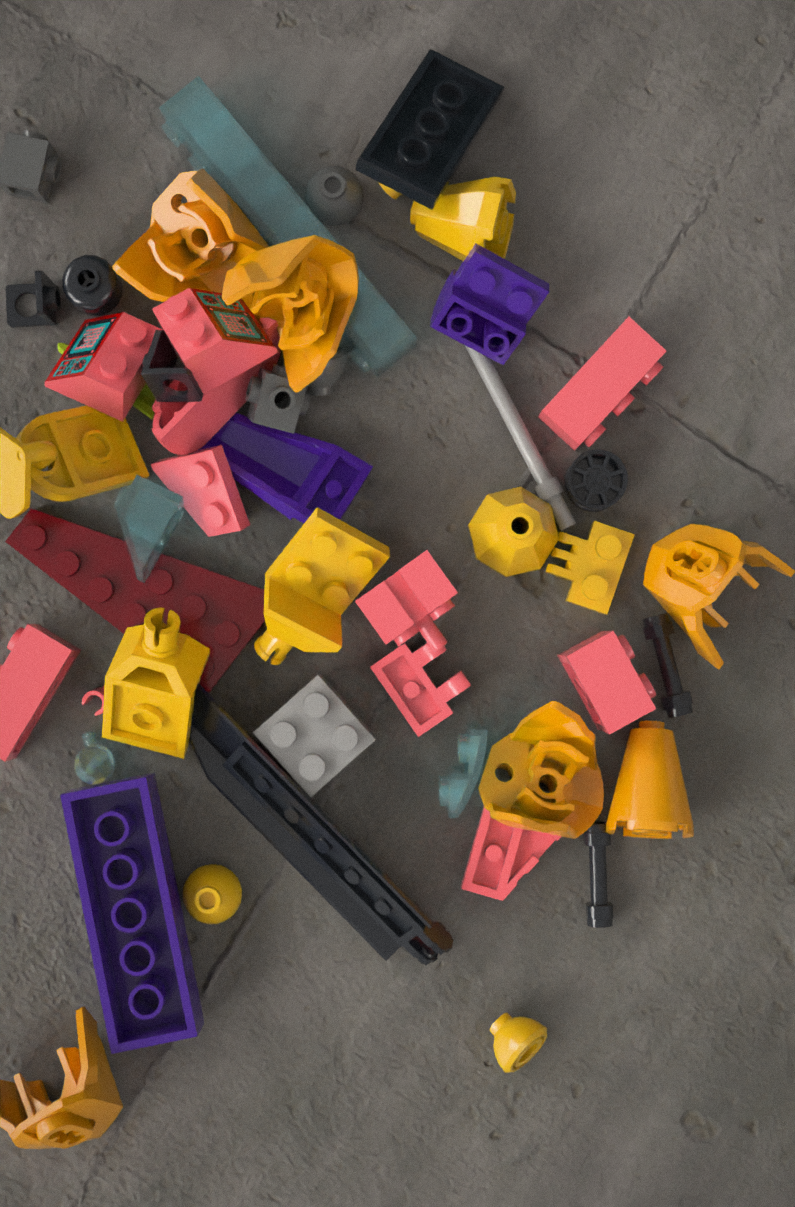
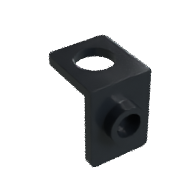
M35 271V283L6 286L7 324L10 327L57 325L56 311H60L61 308L60 291L58 286L43 271ZM24 294L36 296L37 313L31 317L21 316L16 309L18 299Z
M156 330L149 352L144 356L141 372L156 401H202L203 392L191 370L188 368H175L177 354L164 330ZM174 379L184 383L188 390L177 391L168 387L170 380Z

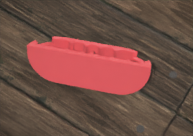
M259 318L260 325L276 347L277 354L204 394L200 402H157L155 400L152 405V410L155 414L152 423L153 428L151 429L163 447L176 455H187L199 450L247 402L245 400L246 391L251 377H258L260 368L272 371L273 364H277L281 349L278 347L280 337L276 320ZM173 380L168 386L177 391L188 390L187 386L178 380Z

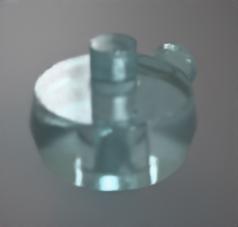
M86 732L82 735L85 747L76 755L74 769L77 776L83 782L97 785L105 782L112 776L115 768V758L108 748L97 744L95 732Z

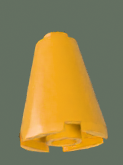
M640 721L639 728L630 730L606 822V832L608 834H614L616 827L623 828V836L671 839L672 832H678V830H683L682 838L694 836V825L674 733L672 730L665 729L664 722Z

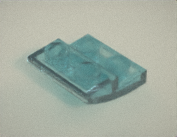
M466 724V734H458L457 759H459V763H464V766H447V776L439 775V806H446L449 818L459 817L478 782L484 762L488 730L483 725Z

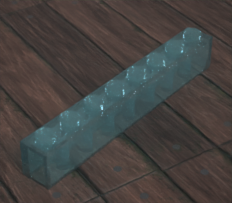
M199 76L159 107L165 121L161 128L176 147L183 143L192 154L188 161L195 171L204 169L243 211L269 247L312 235L329 239L338 244ZM358 268V296L342 338L344 337L354 349L349 354L364 373L371 369L378 378L416 347L417 337Z

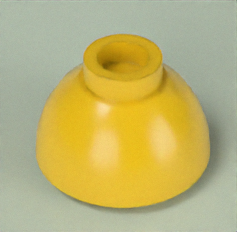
M216 864L197 868L189 875L183 888V903L187 912L195 920L205 924L222 923L232 917L238 910L242 899V888L236 875L228 868Z
M508 1013L502 1014L490 1028V1032L494 1035L493 1048L499 1066L506 1073L515 1072L523 1067L539 1051L547 1038V1028L540 1022L528 1017L512 1018Z

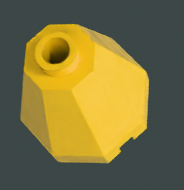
M489 177L447 185L433 210L413 201L410 222L412 225H415V231L419 237L462 261L465 260L475 243L505 259L514 225V214L508 213L507 202L515 203L516 191L511 179L501 177Z
M523 487L487 494L468 524L476 560L504 577L541 569L559 540L551 505ZM515 521L520 522L523 525L521 530L524 534H516L512 530L511 524Z

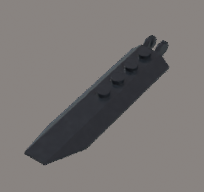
M198 683L194 696L189 740L207 779L385 961L402 946L414 958H417L418 962L420 961L421 964L425 965L436 961L438 953L442 955L450 951L454 941L449 933L450 931H446V927L441 922L432 921L419 905L389 877L387 872L329 816L327 811L312 797L310 798L302 787Z

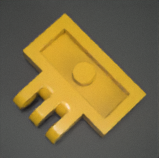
M597 521L592 522L586 540L559 532L558 541L562 544L571 545V549L568 552L554 547L551 556L566 561L565 567L562 568L559 565L548 563L545 572L572 581L565 600L566 602L607 615L635 534Z

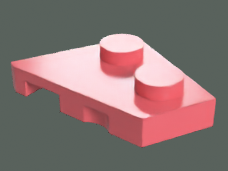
M222 445L197 450L187 455H176L160 459L151 464L155 474L208 537L241 531L250 526Z
M483 806L461 889L503 901L517 886V882L523 875L529 873L539 862V858L555 840L558 841L562 836L504 825L491 818L490 812Z

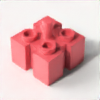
M426 550L355 602L385 644L394 640L399 647L420 632L431 649L436 652L447 644V640L433 621L455 606L451 598L458 592L428 550Z

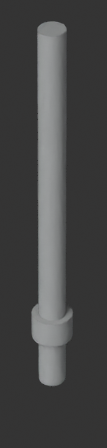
M465 345L538 485L534 488L538 497L551 505L554 518L561 531L576 524L561 495L564 492L557 476H551L492 360Z

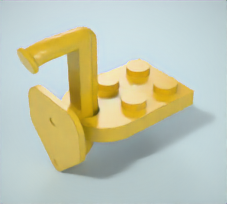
M87 405L38 416L29 422L16 438L0 427V513L8 519L20 516L30 507L31 490L43 498L64 502L136 484L150 476L126 418L122 422Z

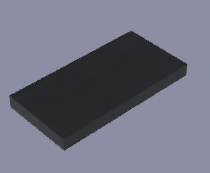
M430 49L358 158L355 170L433 210L500 100L504 86Z

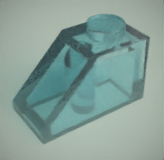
M136 475L130 487L125 485L116 498L114 508L117 509L120 529L136 578L145 583L183 517L185 510L183 496Z

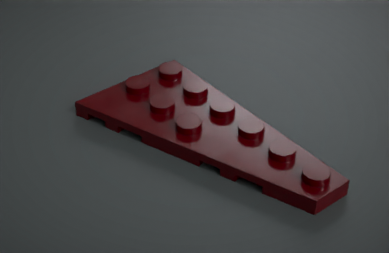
M32 508L5 541L123 634L127 627L144 625V617L152 609L165 608L163 618L165 624H167L170 610L177 613L180 618L178 633L188 635L210 649L208 660L199 680V683L209 694L265 623L264 589Z

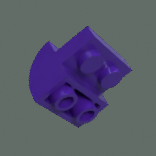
M475 243L459 269H453L436 301L430 327L504 365L526 335V324L549 294V283Z

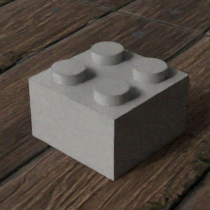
M318 674L253 732L310 798L376 740V735L322 674Z

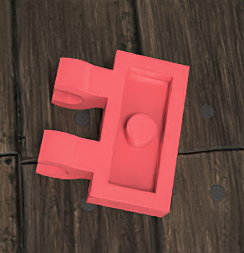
M405 642L370 666V668L419 737L453 714V710L447 702L466 690L471 684L464 673L459 671L436 687L423 666L447 650L446 647L443 646L434 652L429 644L426 643L412 652Z

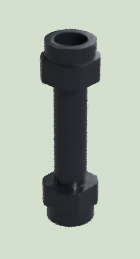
M668 613L644 618L645 627L643 631L645 639L653 640L667 694L661 697L663 709L666 710L668 718L692 713L691 704L693 701L690 691H683L669 637L675 631L672 621L669 620Z
M595 821L583 833L584 845L589 846L591 902L586 903L587 926L605 928L613 926V904L608 902L606 846L611 845V834L606 832V822Z

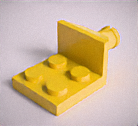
M317 507L265 573L264 618L267 630L254 643L256 653L264 661H267L275 650L276 653L271 658L270 664L279 665L293 647L303 652H338L342 648L341 615L390 558L389 547Z
M155 608L145 615L144 625L127 627L105 675L102 738L184 759L189 746L195 690L208 660L210 649L190 636L178 633L180 618L177 613L170 610L167 624L163 622L165 608Z

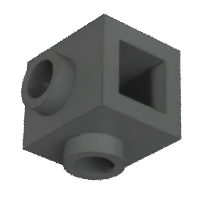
M273 364L272 371L260 368L258 377L252 376L247 387L245 400L251 402L247 418L252 423L294 434L298 417H304L307 412L310 392L306 391L307 386L300 392L292 390L289 386L285 366ZM282 392L281 397L274 401L276 394Z

